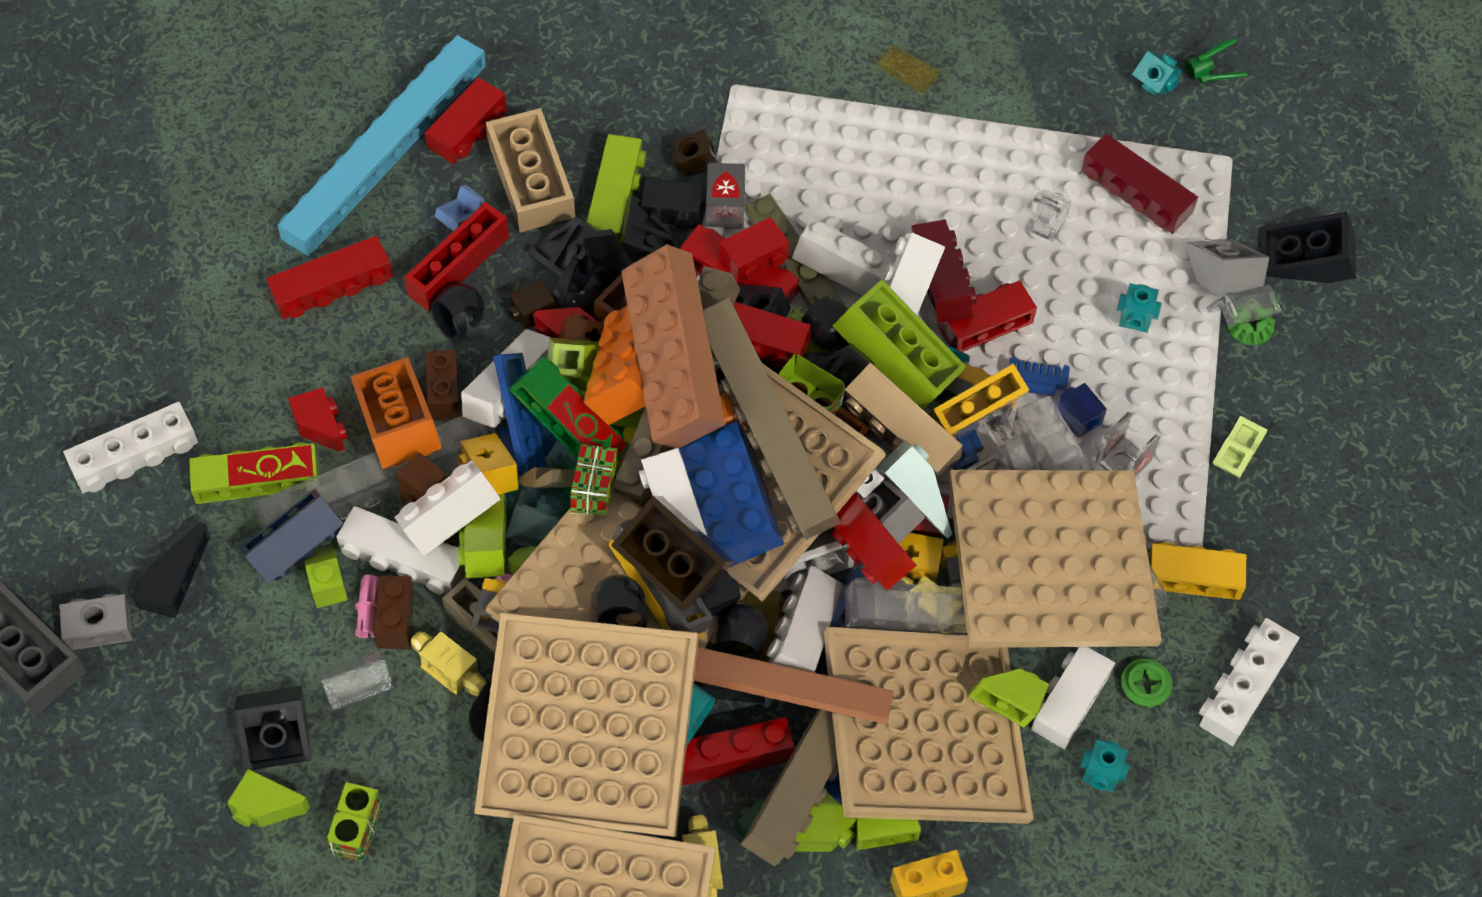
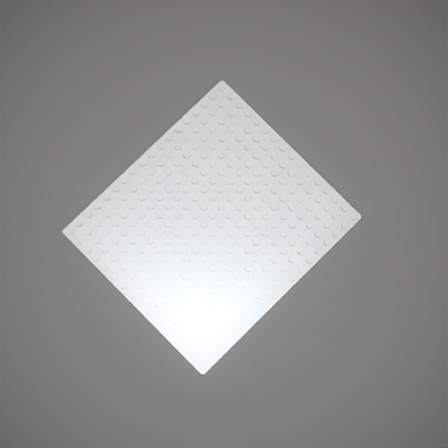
M733 85L731 87L717 159L718 163L745 164L744 227H706V210L702 226L707 229H714L720 236L728 238L754 225L745 212V205L771 194L799 237L813 217L883 255L896 260L897 254L894 253L896 244L901 236L905 238L907 233H912L911 225L946 219L949 230H954L956 234L957 247L955 248H960L962 251L964 263L962 268L967 267L969 272L970 285L968 286L974 287L976 295L987 294L996 290L1002 284H1011L1020 280L1037 306L1033 324L964 351V353L970 355L968 365L979 367L989 375H994L1008 367L1011 357L1017 359L1016 368L1019 360L1024 362L1023 371L1027 361L1031 362L1030 372H1032L1034 362L1039 364L1038 373L1040 365L1042 363L1046 365L1045 374H1047V367L1050 364L1053 365V375L1056 366L1061 367L1060 376L1064 365L1070 367L1067 390H1055L1054 396L1026 393L1025 396L1017 400L1001 431L982 422L975 425L974 428L984 449L977 453L979 458L978 464L963 470H976L980 466L1013 449L1008 454L979 470L1132 471L1136 460L1160 437L1152 461L1135 477L1146 548L1150 550L1152 543L1158 544L1161 542H1169L1174 546L1203 547L1222 297L1211 295L1209 293L1210 290L1198 284L1186 250V242L1226 240L1232 174V159L1230 157L1117 140L1198 196L1193 214L1171 234L1167 230L1158 227L1153 220L1141 212L1135 211L1130 204L1120 197L1112 195L1107 188L1097 181L1091 180L1081 171L1085 153L1101 139L1099 137L743 85ZM696 274L697 282H698L700 276ZM828 278L848 309L862 297L861 294ZM1129 283L1144 284L1150 288L1159 289L1157 301L1162 302L1158 320L1152 319L1148 333L1119 326L1122 311H1117L1120 294L1127 293ZM799 292L789 305L791 308L790 313L796 307L802 308L801 312L803 314L809 309ZM926 293L917 316L944 344L949 345L938 328L939 323L937 324L928 294ZM933 400L923 410L930 416L932 410L940 406L941 403ZM844 402L841 407L846 410L848 405ZM1128 412L1120 437L1096 460L1103 436ZM863 418L861 419V421L870 426ZM870 432L869 440L883 449L886 454L878 464L879 466L892 453L891 449L894 446L886 439L880 441ZM949 472L938 482L941 493L950 494ZM951 496L947 513L948 519H953Z

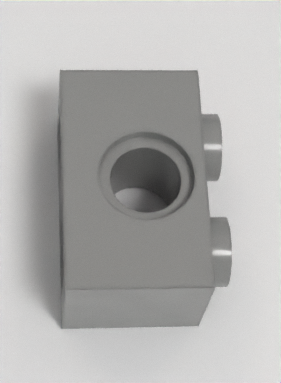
M110 593L102 596V598L90 600L74 599L69 603L59 604L62 641L71 651L133 641L131 608L125 594ZM103 617L98 623L90 624L93 619Z

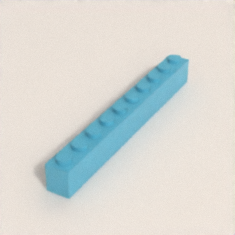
M458 35L450 43L445 44L441 53L433 61L426 64L423 72L416 79L409 82L406 90L398 98L391 101L388 109L380 117H376L373 120L371 127L363 135L356 138L353 146L345 154L337 158L335 165L326 174L319 177L316 185L308 193L301 196L298 204L289 213L282 216L278 224L281 240L305 255L310 256L486 67L484 50Z

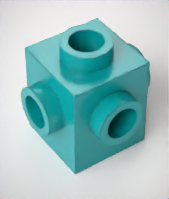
M1147 51L1132 75L1143 82L1142 88L1156 95V93L1166 94L1168 91L1172 92L1180 81L1179 75L1183 70L1175 66L1177 61L1168 54L1163 53L1161 56L1157 52Z
M1129 283L1127 293L1120 294L1117 311H1122L1119 326L1148 333L1152 319L1158 320L1162 302L1157 301L1159 289L1150 288L1144 284Z
M1096 740L1092 750L1087 748L1085 750L1080 767L1086 769L1082 781L1098 790L1114 792L1118 781L1125 782L1130 768V763L1125 762L1128 750L1121 748L1119 744L1113 741Z

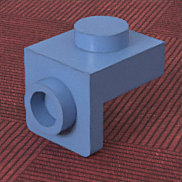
M462 185L459 188L457 198L437 207L434 217L454 231L484 204L485 199L467 185Z

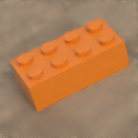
M628 306L619 311H612L604 320L603 332L598 342L599 347L592 364L593 369L590 380L587 383V391L584 398V403L608 425L646 406Z
M409 357L350 376L382 469L399 466L405 461L411 460L419 452L423 456H428L442 449L432 416Z

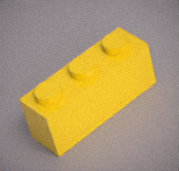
M1013 363L934 408L930 416L953 436L958 431L1025 396L1029 388Z
M1169 542L1152 543L1148 560L1153 590L1236 600L1241 599L1246 589V554L1237 553L1230 549L1216 551L1207 550L1201 546H1174Z

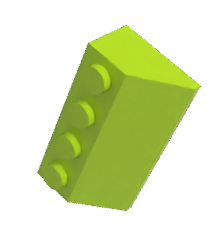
M883 279L854 303L833 325L849 344H853L869 357L882 374L922 409L931 403L966 368L961 360Z

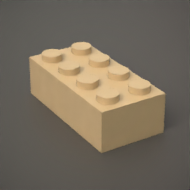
M541 108L486 122L488 144L519 232L575 218L574 197Z
M871 363L845 389V402L848 405L846 410L860 420L863 418L871 426L870 432L880 441L886 439L893 445L892 452L903 441L912 447L917 443L930 456L926 461L932 466L937 483L961 459L963 445Z

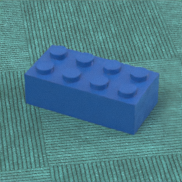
M737 422L702 436L679 448L707 536L734 560L730 567L785 544L750 440Z

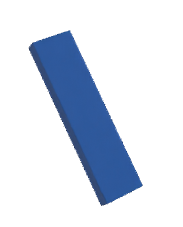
M523 353L494 356L493 359L519 477L532 468H548L538 420L509 390L512 384L526 371Z

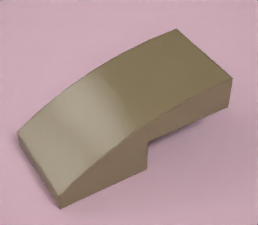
M532 468L519 477V483L532 488H567L572 486L575 470Z

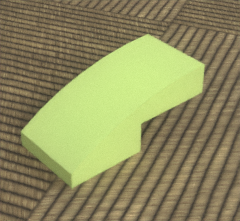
M1240 416L1212 465L1240 479L1265 437L1267 429Z

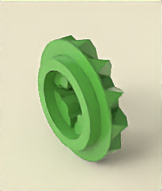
M1246 302L1243 306L1236 305L1227 319V327L1230 334L1237 341L1246 345H1260L1267 342L1275 330V319L1271 318L1270 310H1263L1260 304L1253 306ZM1249 315L1253 322H1258L1255 331L1250 323H1246Z
M1139 659L1126 666L1122 673L1120 687L1123 688L1125 699L1129 698L1135 703L1136 707L1142 705L1150 709L1153 706L1162 705L1170 696L1172 678L1168 670L1157 661ZM1144 673L1148 682L1156 684L1151 686L1149 694L1145 691L1144 686H1138L1137 684L1141 683Z

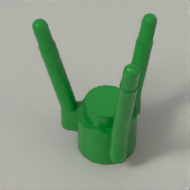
M1229 38L1206 52L1185 60V70L1193 81L1199 79L1203 84L1214 80L1248 76L1247 72L1210 75V71L1214 69L1211 57L1237 43V39Z

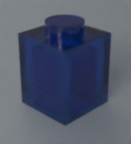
M1083 383L1076 388L1073 386L1069 387L1060 395L1056 412L1074 434L1080 438L1103 424L1107 408L1088 385Z

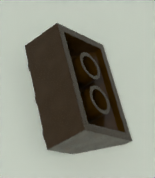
M652 496L611 544L619 554L683 612L706 593L734 562L732 558L663 496Z

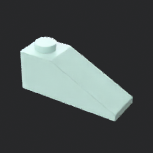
M903 441L878 468L912 500L926 516L925 518L942 535L949 538L952 532L932 466L926 461L930 456L917 443L912 447Z

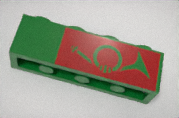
M544 356L533 363L509 388L521 403L577 460L581 444L617 448V461L628 450L630 445L625 441L623 434L616 428L608 425L584 403V397L581 395L578 387L569 383L560 374L558 367Z

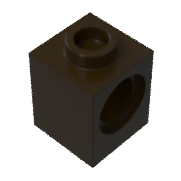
M705 129L673 141L676 151L672 153L674 164L677 169L682 168L686 176H693L707 171L708 163H718L714 145Z
M542 279L510 293L511 306L508 307L509 314L514 323H521L524 330L535 325L533 314L537 310L556 309L555 300Z

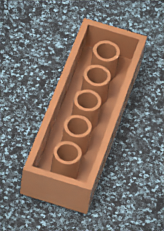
M666 244L621 270L652 442L679 449L724 426L725 420L692 253Z

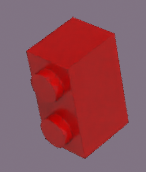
M769 217L720 241L719 259L729 273L733 274L737 284L745 280L756 278L761 272L771 267L782 265L788 259L790 242L773 219Z

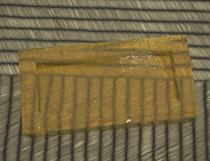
M893 45L878 61V68L921 94H924L939 77L938 70L896 45Z

